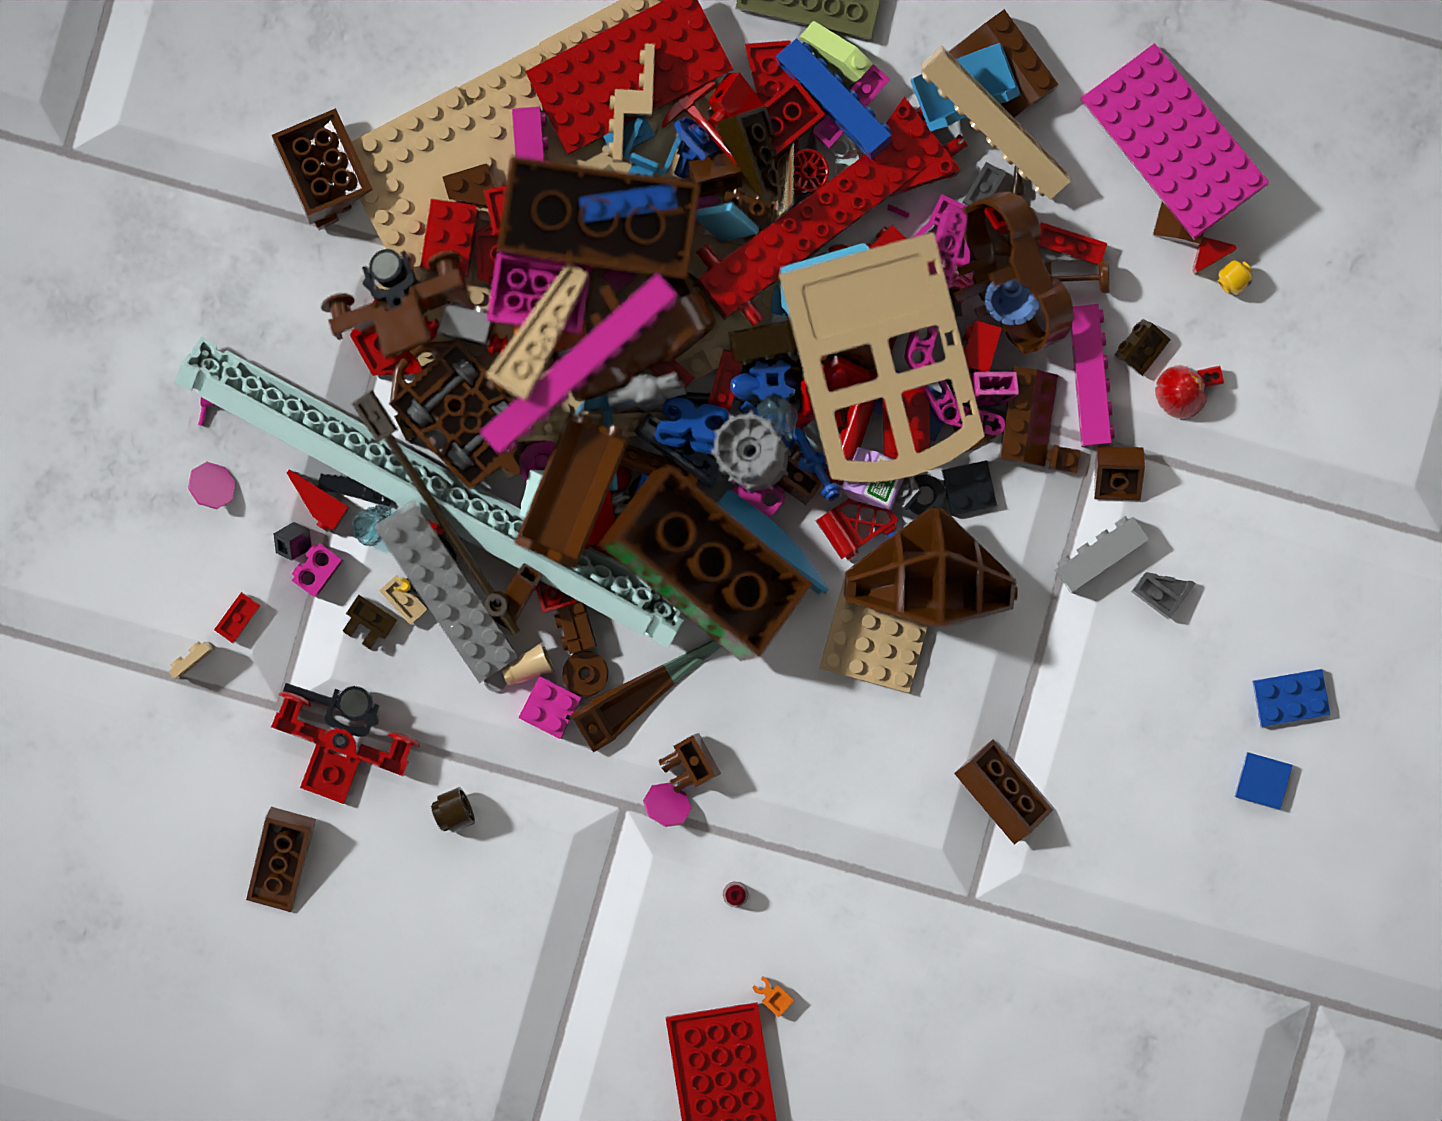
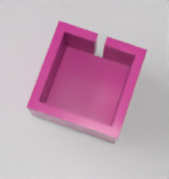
M539 676L518 718L561 739L570 722L566 716L575 712L582 697Z

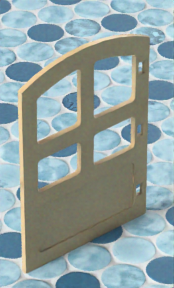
M934 232L779 274L804 371L805 382L808 386L832 479L851 482H880L914 476L951 461L984 437ZM934 260L937 275L929 274L927 262ZM937 325L946 356L945 360L906 372L896 373L888 339L892 336ZM952 330L955 345L947 346L944 333ZM867 343L870 344L878 378L873 381L829 392L820 363L821 356ZM951 379L963 426L942 442L917 453L914 448L901 394L905 390ZM876 398H884L898 451V458L885 461L846 460L834 418V411ZM969 401L973 415L965 416L962 403Z

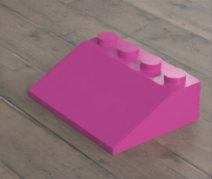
M497 252L487 321L522 326L568 262ZM571 263L586 272L589 278L562 332L581 334L591 280V266Z

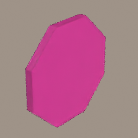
M205 462L191 470L188 490L199 505L217 510L232 501L235 481L226 467Z
M670 783L652 785L643 800L648 817L665 827L683 825L692 809L686 793L682 790L676 793L673 790L675 786H671Z

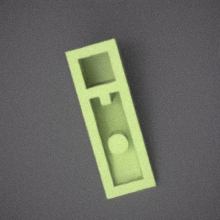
M815 21L811 22L799 36L847 86L859 80L873 64L856 46Z

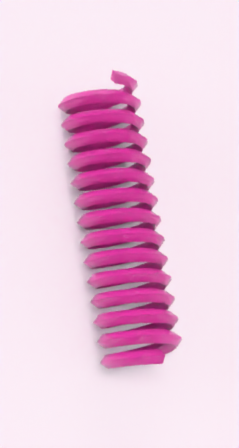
M888 204L887 210L895 212L899 216H904L907 219L909 218V212Z

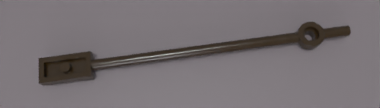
M371 390L351 403L377 443L383 439L386 441L487 596L485 600L487 612L493 616H500L512 636L518 633L520 629L507 611L510 606L508 596L501 591H494L397 443L392 433L397 431L398 428L374 391ZM496 599L501 601V606L496 603Z

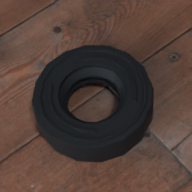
M930 475L915 477L919 488L926 486L933 490L934 499L930 504L926 505L919 503L916 499L909 507L910 511L916 515H921L929 508H942L945 504L946 492L941 481Z

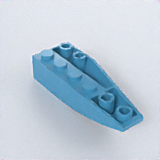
M729 489L718 502V505L812 582L811 590L818 595L821 592L826 594L829 589L815 567L794 541L768 516Z

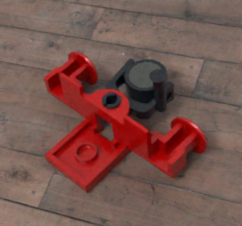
M351 686L343 691L334 690L325 715V722L335 729L328 732L297 720L303 704L311 707V703L307 699L291 692H280L278 694L285 698L279 713L276 712L271 728L316 744L300 786L304 790L344 804L360 761L404 777L409 764L407 758L412 745L420 748V743L412 737L390 732L387 736L394 738L389 753L361 743L356 754L357 745L353 736H368L372 726L377 725L379 722L377 712L380 705L374 703L373 706L372 696L362 687ZM336 702L338 711L344 718L351 721L364 720L366 726L364 728H354L336 720L332 714ZM342 736L344 743L338 745L337 739ZM330 750L346 755V757L330 752Z

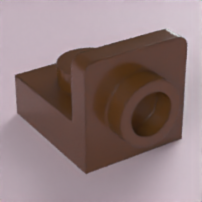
M1053 445L1052 450L1048 449L1046 463H1049V469L1077 473L1081 450Z

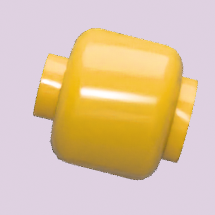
M1232 260L1219 271V279L1217 281L1227 294L1233 293L1238 295L1252 283L1251 273L1253 270L1245 261L1240 263L1237 260Z

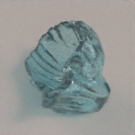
M772 394L771 397H766L764 401L758 399L756 409L759 417L765 421L771 420L774 424V429L778 430L788 441H792L795 436L798 413L789 396L787 399H783L780 395Z
M380 505L368 507L355 516L352 521V528L359 543L365 546H375L382 541L374 525L391 515L390 507Z

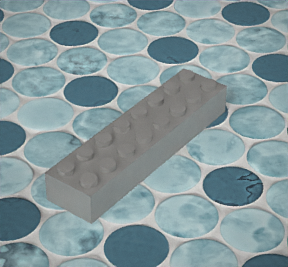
M414 500L374 525L377 533L479 683L518 658L516 651L491 614L487 612L485 605Z

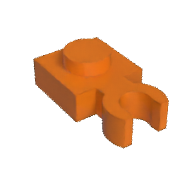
M762 976L761 980L765 982V988L758 989L755 985L752 988L757 994H764L766 996L762 1003L777 1017H780L795 1000L778 984L772 989L769 980Z

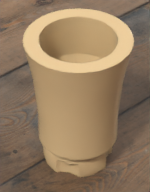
M540 643L518 656L516 660L503 667L501 671L507 684L512 686L541 675L554 673V667L546 648Z

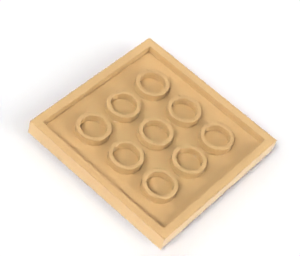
M843 580L819 668L909 693L928 624L847 602L843 594Z

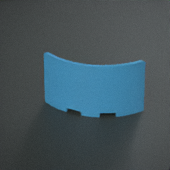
M1000 43L956 59L1000 104L1021 95ZM921 74L911 79V84L930 132L949 126L967 117L966 115L961 116L955 110V104L950 99L945 100L939 94V88L933 82L931 84L928 83Z

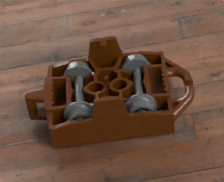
M458 340L430 342L412 349L410 352L415 358L427 352L433 354L435 360L411 383L406 382L403 376L405 369L410 364L404 357L400 360L393 373L389 405L469 490H472L500 468H504L516 477L522 474L514 455L526 441H515L517 446L507 454L505 452L498 453L480 433L515 400L503 387L488 379V371L483 368ZM486 378L489 380L487 385L491 390L495 387L502 394L501 396L488 400L480 392ZM453 400H459L462 405L460 411L451 412L449 404ZM469 417H475L478 421L476 428L467 429L465 421ZM439 430L447 438L442 451L440 452L435 447L434 443L436 440L432 436L427 438L425 435Z

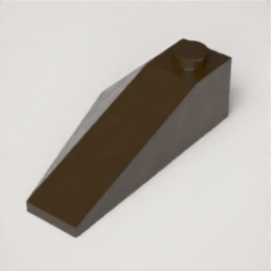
M766 105L716 122L725 147L763 205L782 200L779 171L775 169L774 157H777L776 149L772 148L771 136L774 135V128Z

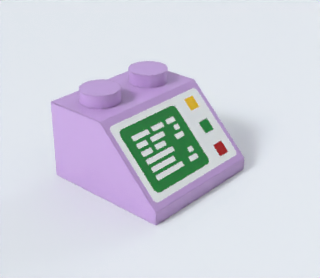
M858 447L852 461H885L893 459L879 452ZM904 478L880 482L844 481L841 490L851 500L891 510Z

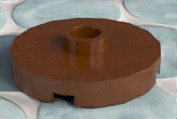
M583 650L574 653L567 659L563 666L562 677L565 686L572 693L578 696L589 697L599 693L605 687L609 671L606 662L600 655L593 651ZM582 670H589L590 676L583 678L581 675Z

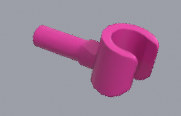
M201 397V414L198 425L204 426L207 407L215 406V404Z

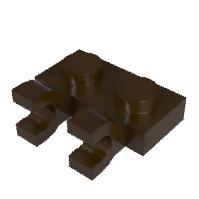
M358 594L346 612V615L351 617V619L342 631L352 637L359 624L371 630L362 642L363 646L371 650L379 636L384 640L387 638L398 620Z

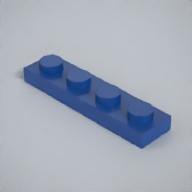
M673 185L656 186L579 199L581 209L585 203L595 198L606 199L610 202L609 205L604 201H590L583 210V222L615 218L614 211L617 212L618 217L628 216L636 207L640 209L636 210L632 215L655 212L651 208H643L646 205L653 206L659 211L677 208Z

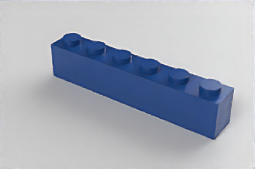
M796 38L776 56L777 64L792 80L796 78L825 114L870 160H873L892 143L891 129L884 122L880 124L875 119L876 114L869 106L864 107L859 102V96L853 90L848 91L843 86L845 84L844 81L837 74L832 75L827 70L829 67L822 58L817 59L812 54L813 50L806 42L801 43Z

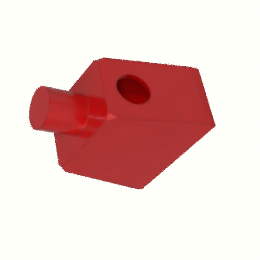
M740 72L727 73L709 99V105L715 112L709 119V122L718 129L716 122L764 105Z

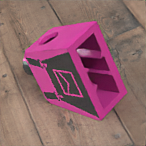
M974 372L970 378L977 406H1000L1019 395L1016 372Z

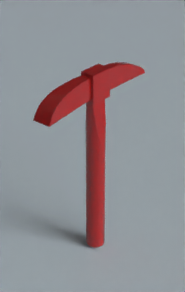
M708 82L681 96L666 114L662 123V129L682 112H688L707 131L708 135L731 161L737 165L725 147L720 133L694 104L717 88L716 83Z

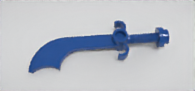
M759 399V403L768 412L770 420L785 426L794 437L806 459L805 462L804 458H801L797 463L798 467L803 471L816 473L824 487L822 490L823 497L828 501L836 500L840 496V487L838 484H832L825 472L828 464L824 454L813 450L803 430L793 424L791 420L792 413L787 408L769 399L764 401Z

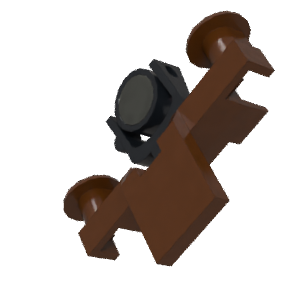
M391 249L378 251L371 258L369 268L367 266L362 267L365 275L363 286L370 291L371 296L376 300L375 302L351 310V305L354 304L355 299L347 293L331 295L322 302V311L330 312L332 315V319L328 320L332 335L341 340L343 339L342 333L353 328L358 329L365 336L377 332L386 359L430 343L422 311L426 309L431 311L451 303V300L444 292L460 287L463 291L468 290L464 276L458 267V263L462 259L461 254L456 251H444L432 256L428 262V267L432 270H438L439 276L417 285L411 256L405 250L401 252L402 257ZM375 280H376L380 285H382L383 287H387L388 289H380V288L375 284ZM387 301L386 307L384 305L379 307L377 302Z

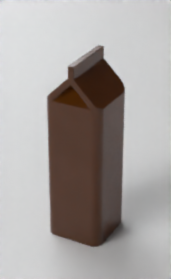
M523 563L516 572L505 592L510 601L507 611L515 623L543 576L542 573L526 563ZM492 616L497 623L507 628L500 616Z

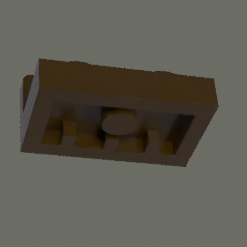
M1142 319L1133 327L1132 333L1118 346L1115 356L1123 360L1137 374L1143 376L1171 339L1153 323Z

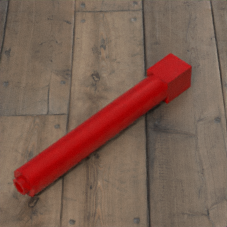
M898 335L888 339L891 354ZM878 372L870 374L871 378L866 382L876 380ZM876 399L849 407L840 434V441L846 460L852 461L857 448H861ZM829 468L825 469L830 481L842 486L844 480L832 479Z

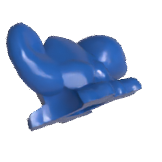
M778 360L777 364L772 366L768 364L763 365L760 361H756L755 366L750 369V374L743 373L732 379L730 389L741 400H751L756 395L761 401H764L766 397H771L772 394L787 399L789 394L794 393V389L798 388L799 383L795 378L785 375L791 368V365L783 360Z

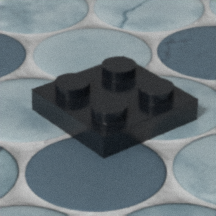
M987 460L941 470L951 515L997 506Z

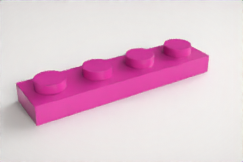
M873 64L850 90H853L859 96V102L866 107L890 79ZM826 116L811 134L829 149L843 134V131Z

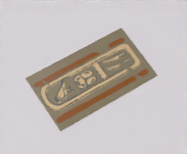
M794 142L774 161L775 169L779 171L782 200L771 203V224L793 204Z

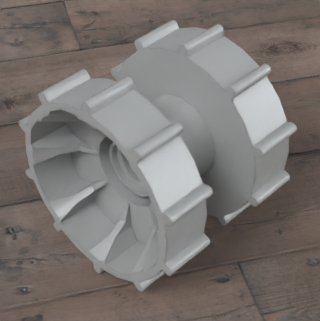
M752 411L749 415L737 417L730 415V420L719 431L715 430L717 435L715 447L711 451L722 467L720 471L725 476L729 474V481L732 485L738 484L742 488L747 489L751 494L756 490L767 488L773 490V485L783 475H788L786 468L788 456L791 455V452L781 440V433L778 430L774 431V424L771 420L765 421L755 416ZM755 448L756 454L753 457H747L748 450Z

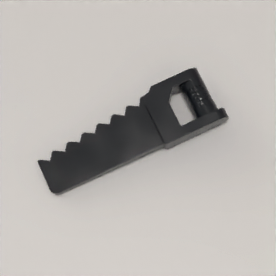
M321 473L318 483L320 489L361 498L364 501L389 507L391 505L388 497L381 494L380 500L374 499L375 490L351 479L349 476L346 478L340 476L338 478L336 475L332 477L329 474L324 476Z

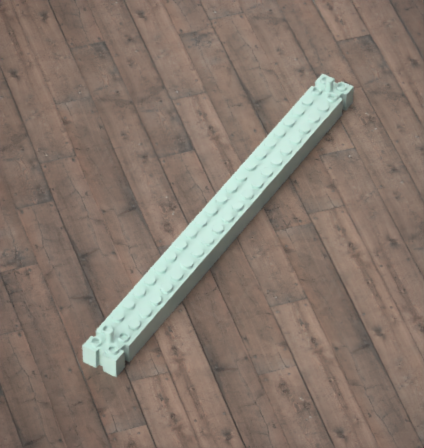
M203 337L193 347L192 353H189L181 363L175 379L176 384L189 391L195 388L200 397L402 506L414 500L426 519L440 526L386 441L383 439L377 443L366 425L226 350L222 353L216 350L218 345ZM399 444L458 536L517 568L526 563L542 573L541 581L641 635H644L646 632V635L652 638V641L667 649L669 648L686 616L622 563L589 546V549L583 550L576 569H573L514 544L525 518L520 515V508L479 486L469 490L453 472Z

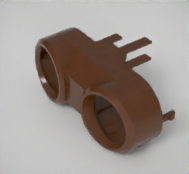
M1003 191L963 207L962 211L967 217L964 237L974 261L956 269L960 277L973 272L972 279L974 284L953 292L952 295L955 302H960L977 294L985 302L986 291L991 282L994 287H998L1017 279L1021 285L1031 290L1033 296L1039 300L1046 318L1047 328L1046 332H1044L1038 325L1035 316L1019 325L1016 323L1014 325H1007L1000 321L1002 329L1010 342L1019 348L1021 353L1026 355L1063 340L1068 335L1072 326L1073 304L1064 284L1057 278L1050 276L1038 248L1041 235L1040 225L1031 206L1020 196ZM992 206L1002 215L1011 233V243L995 230L984 212L986 208ZM986 304L974 309L977 318L990 313L987 310Z
M684 279L692 294L676 301L677 303L667 312L663 309L657 315L659 319L648 328L645 325L639 331L641 335L634 342L630 343L627 341L622 346L623 351L616 358L612 359L609 357L604 362L606 366L598 374L595 375L592 372L586 378L588 382L580 390L577 391L574 388L571 391L576 401H588L606 395L608 391L626 387L631 379L639 377L640 373L660 362L668 364L681 356L715 327L716 319L701 292L695 291L692 279ZM609 284L600 289L611 314H613L623 304L617 294L613 293ZM637 290L629 294L630 298L637 292ZM598 312L590 316L595 328L603 323ZM557 351L554 352L552 358L554 362H559L561 358Z

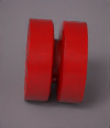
M804 149L794 153L793 195H805L825 185L829 177V166L824 156L812 149Z

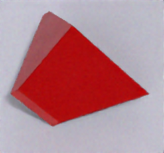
M541 580L536 587L544 614L576 604L578 601Z

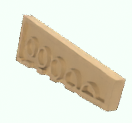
M569 262L566 264L487 374L488 379L525 402L528 400L589 278L586 272Z

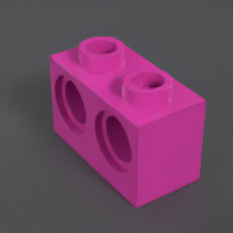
M738 484L733 489V492L769 518L774 515L786 499L783 495L785 490L777 484L773 485V490H770V488L756 490L753 494ZM766 494L776 496L777 502L774 506L769 507L764 504L763 497Z
M321 543L317 546L313 545L306 554L308 559L303 565L301 563L298 564L292 572L294 578L291 580L315 598L344 561ZM321 553H326L329 557V562L325 566H320L317 563V557ZM307 572H312L315 576V581L311 585H306L303 581V576Z

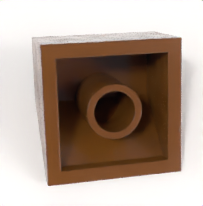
M1097 446L1094 499L1141 501L1145 471L1143 447Z

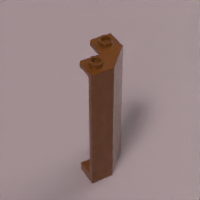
M580 412L578 416L568 413L514 544L573 569H576L630 440V438L621 435L623 430L611 425L606 429L591 422L592 417Z

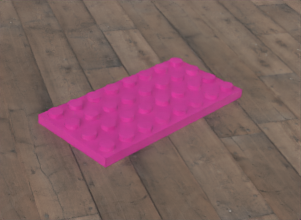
M1155 43L1081 97V102L1194 240L1269 185L1266 177Z

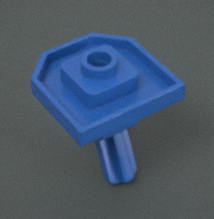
M687 116L679 119L674 124L678 135L682 139L677 152L680 156L674 174L680 178L688 176L690 161L697 157L704 160L721 149L702 126Z

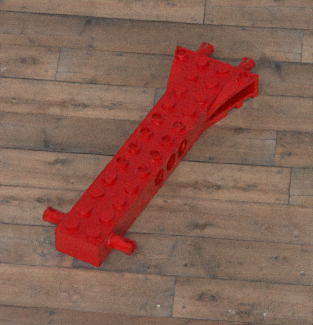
M904 96L886 122V125L892 131L891 144L873 160H870L866 155L862 156L724 260H719L708 243L705 244L703 248L701 247L696 251V254L699 255L709 269L707 270L708 272L698 278L696 285L723 320L727 319L737 310H741L752 324V327H754L764 319V316L761 315L752 301L780 279L781 267L806 260V258L829 243L886 199L927 184L936 183L945 178L957 176L961 169L952 157L968 147L966 140L957 145L963 139L959 134L943 146L932 131L930 132L924 122L925 117L921 107L914 109Z

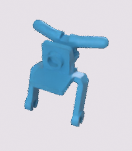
M637 118L633 128L634 131L624 152L625 160L632 163L628 173L652 177L655 173L664 175L668 172L682 139L677 135L663 170L659 169L658 163L635 153H632L630 156L644 121Z

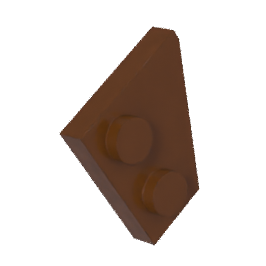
M487 163L442 176L449 200L487 206L484 190L494 188Z

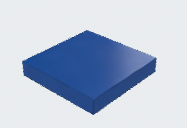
M1247 752L1234 797L1280 810L1293 765Z

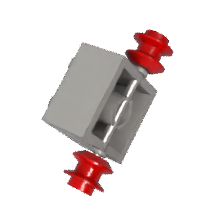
M452 302V305H445L441 326L437 318L433 322L428 321L427 316L424 318L430 341H433L437 335L441 336L442 334V336L489 347L491 355L495 352H499L501 355L511 342L508 340V335L501 339L498 337V333H495L490 340L494 322L487 321L488 310L475 307L473 311L467 309L468 307L465 304Z

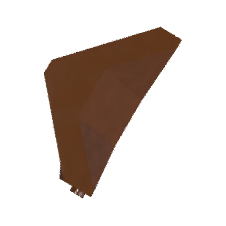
M929 508L845 571L843 594L847 602L932 626L948 627L1012 610L1014 600H1017L1018 588L1015 586L1016 579L1013 578L1012 574L943 508Z

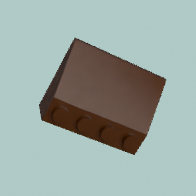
M1004 9L957 44L949 53L955 59L1000 43L1021 94L1010 101L1001 103V105L1015 119L1054 91L1059 84Z
M336 108L271 135L277 153L310 225L334 215L373 190Z

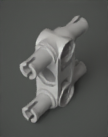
M675 372L660 378H655L651 375L635 377L630 380L627 387L608 391L607 394L610 397L609 402L611 406L629 400L636 403L616 406L618 412L621 413L637 407L644 411L660 408L667 402V399L686 395V389H684L683 380L677 382L678 377Z

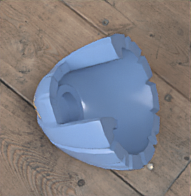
M1017 279L998 287H994L991 282L986 291L985 303L988 312L997 321H1002L1003 324H1023L1033 318L1036 310L1039 308V300L1033 296L1031 290L1021 285Z

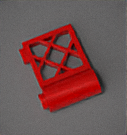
M848 498L818 518L816 523L841 559L845 557L848 561L859 553L857 549L881 532L887 535L897 528L895 523L899 520L892 510L862 504V502L856 503ZM848 504L858 506L856 519L846 517L842 508ZM861 507L874 510L872 522L859 520ZM877 510L886 512L891 521L885 525L875 523ZM858 523L871 526L869 535L864 539H861L857 533ZM874 526L880 527L879 529L873 532Z

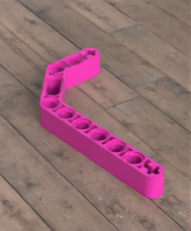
M952 208L946 209L942 213L935 236L940 260L944 259L946 262L943 272L948 291L967 224L965 213ZM951 216L957 218L956 223L950 221ZM947 228L955 230V233L948 232ZM950 236L952 244L946 249L943 241L946 237ZM934 260L928 262L930 275H937ZM937 325L925 327L928 333L922 340L919 338V331L921 329L910 331L904 352V358L910 370L935 364L931 354L938 331ZM920 350L921 359L914 362L913 354L915 351ZM945 380L938 381L942 394L936 399L927 385L920 386L939 420L954 426H963L957 401ZM963 405L965 416L972 412L971 407ZM948 407H952V416L945 418V410ZM978 409L984 433L999 435L1004 431L1005 421L1001 416ZM983 419L991 422L994 421L996 424L995 426L986 425L983 423Z

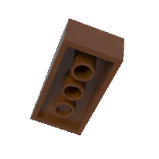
M275 807L270 808L265 817L246 900L288 912L292 911L316 822L315 818Z

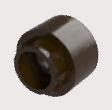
M461 787L438 795L437 801L431 805L434 819L442 831L450 830L454 833L475 824L472 807Z

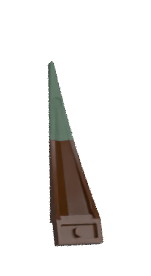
M712 640L591 699V703L570 714L593 753L614 741L659 697L722 646L715 640Z

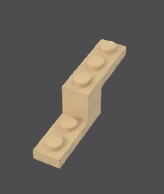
M645 44V50H640V64H644V73H639V87L643 88V90L615 89V96H610V110H614V119L609 120V133H613V142H609L608 156H613V163L623 162L624 117L652 118L655 44Z

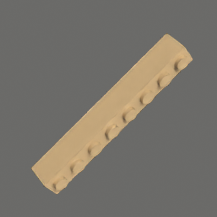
M942 45L921 64L923 72L921 75L930 84L933 82L939 88V94L945 100L950 99L955 104V110L961 116L966 115L971 120V126L977 132L982 131L987 136V142L994 149L998 147L1003 152V158L1010 165L1014 163L1019 168L1018 173L1026 181L1030 179L1035 184L1034 189L1042 197L1046 195L1051 200L1071 182L1070 174Z

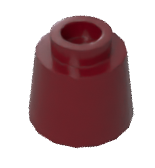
M730 882L723 890V899L731 907H740L748 899V889L741 882Z

